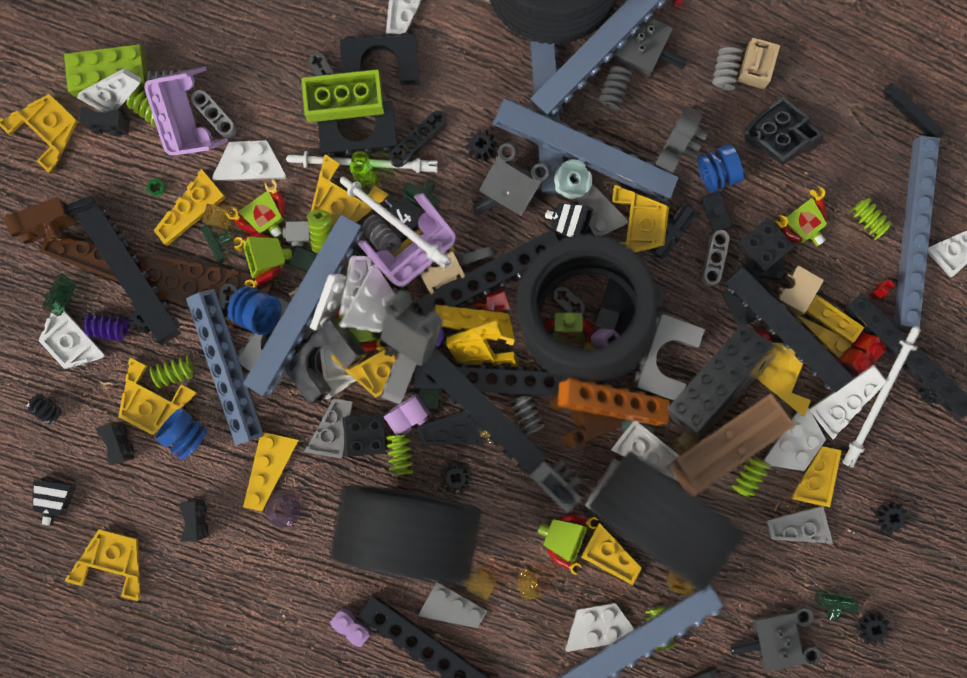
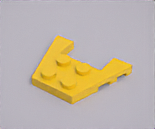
M48 94L28 104V107L11 113L5 119L1 118L0 127L9 135H12L25 122L50 146L37 162L48 173L52 174L78 121Z
M325 155L311 211L324 210L330 213L332 227H334L340 215L357 223L373 209L356 197H350L345 190L330 181L340 163ZM373 186L368 195L380 204L389 194Z
M614 185L612 202L614 204L631 205L627 240L620 243H624L628 248L633 249L635 253L664 246L669 207Z
M498 321L470 329L446 339V345L458 364L483 365V362L493 363L494 366H501L504 363L511 364V367H518V359L514 352L494 354L486 340L502 337V328Z
M772 343L775 349V358L756 379L801 416H805L811 400L792 393L803 363L796 358L795 352L791 348L787 349L782 343Z
M382 350L356 366L344 369L335 355H332L331 358L376 398L382 394L397 354L391 357L389 355L386 356L384 354L385 350Z
M130 357L128 373L125 378V390L122 394L118 417L151 435H155L163 423L176 410L183 408L198 392L181 384L172 401L138 384L147 365Z
M99 529L81 558L74 565L71 573L66 577L65 582L83 586L89 567L126 576L121 597L139 601L141 595L138 539Z

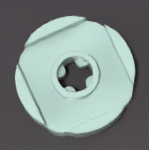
M575 159L560 164L554 175L556 191L570 199H577L587 193L592 185V175L585 168L586 165ZM574 175L577 182L572 183L570 177Z

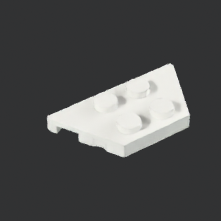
M267 141L229 142L212 177L214 182L287 179Z
M375 264L368 271L340 323L341 327H357L359 330L368 329L372 332L382 331L387 311L385 304L395 293Z
M54 302L51 315L47 318L45 329L39 338V342L64 369L105 358L107 355L97 344L86 335L85 331L58 302Z
M322 347L320 354L323 378L332 389L326 396V399H330L355 383L356 380L331 358L334 355L331 350Z
M809 408L805 416H801L796 411L791 419L795 426L778 437L764 457V461L775 467L805 471L826 440Z
M615 602L579 608L576 610L565 649L568 652L610 645L634 630V628Z

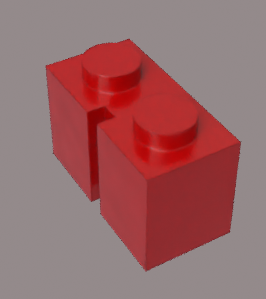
M862 333L852 346L864 351L848 348L840 359L854 372V375L858 376L873 366L887 348L877 336Z

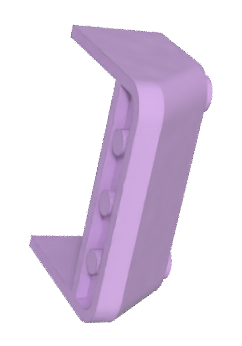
M206 66L154 78L145 83V92L163 148L169 155L207 151L228 142L227 138L212 140L207 128L196 127L187 98L186 90L192 89L194 86L193 75L206 71Z
M416 194L414 198L425 210V213L418 219V227L423 232L420 237L431 246L438 245L444 253L455 243V234L423 194ZM365 241L357 243L378 269L394 284L399 286L409 283L434 261L430 260L427 257V252L415 242L410 244L395 258L386 250L378 251L375 254Z

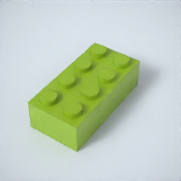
M140 44L64 54L68 92L75 97L78 96L79 92L123 68L140 77L141 82L138 86L141 89L145 88L148 72L146 51Z
M379 70L301 78L304 114L308 122L384 114Z

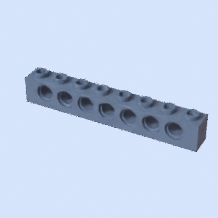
M215 289L199 292L186 298L235 445L264 436L248 387L243 385L245 378Z

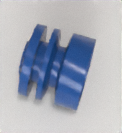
M731 144L717 148L716 156L712 151H708L706 155L700 154L697 156L701 179L710 193L716 192L717 189H723L725 182L732 186L743 181L744 174L741 161Z
M244 286L238 289L232 296L228 307V315L235 324L258 335H265L276 327L281 315V304L272 295L263 293L252 286Z
M183 408L176 410L163 423L155 435V440L164 447H168L173 443L170 452L176 454V457L180 460L185 459L198 448L208 431L204 425L200 426L198 420L190 424L192 415Z

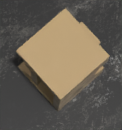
M752 38L746 46L737 82L764 89L771 81L780 45Z
M450 248L444 252V254L452 258L451 265L447 269H443L437 262H432L420 272L430 294L434 293L433 287L439 289L441 286L456 280V275L458 274L461 278L465 277Z
M797 266L790 274L785 276L790 282L791 288L782 289L780 287L777 290L779 292L777 296L796 315L801 316L805 314L824 280Z

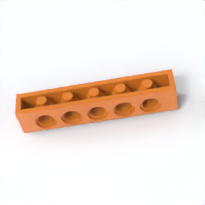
M567 378L566 381L559 383L558 406L656 426L669 423V413L667 410L669 400L662 399L660 395L647 396L645 392L633 393L629 392V389L626 388L614 389L612 385L599 386L593 381L580 382L578 378Z

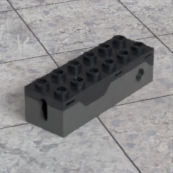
M743 323L667 408L670 419L701 442L775 358V349L771 343V336L763 329L752 330Z

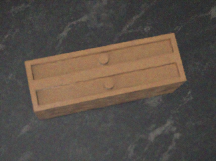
M769 394L667 466L681 486L693 495H696L795 425L774 396Z

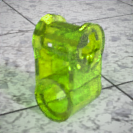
M363 151L354 152L351 158L350 171L354 176L355 182L359 181L361 183V189L371 184L378 185V176L368 155Z

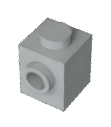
M308 221L286 222V227H283V238L293 247H301L303 243H310Z

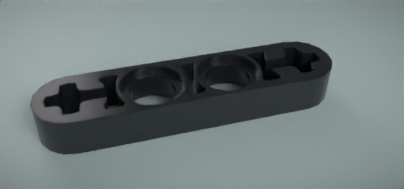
M889 83L882 91L883 95L926 136L940 138L944 134L942 128L898 86Z
M432 112L391 150L389 159L392 166L397 168L404 166L446 126L447 120L444 112ZM435 118H436V119H440V118H441V123H440V122H436V123H435ZM422 129H428L430 134L423 137L419 132ZM413 141L417 146L414 149H408L406 144ZM395 155H396V156H400V155H401V159H402V160H399V159L395 160V157H394V156H395Z

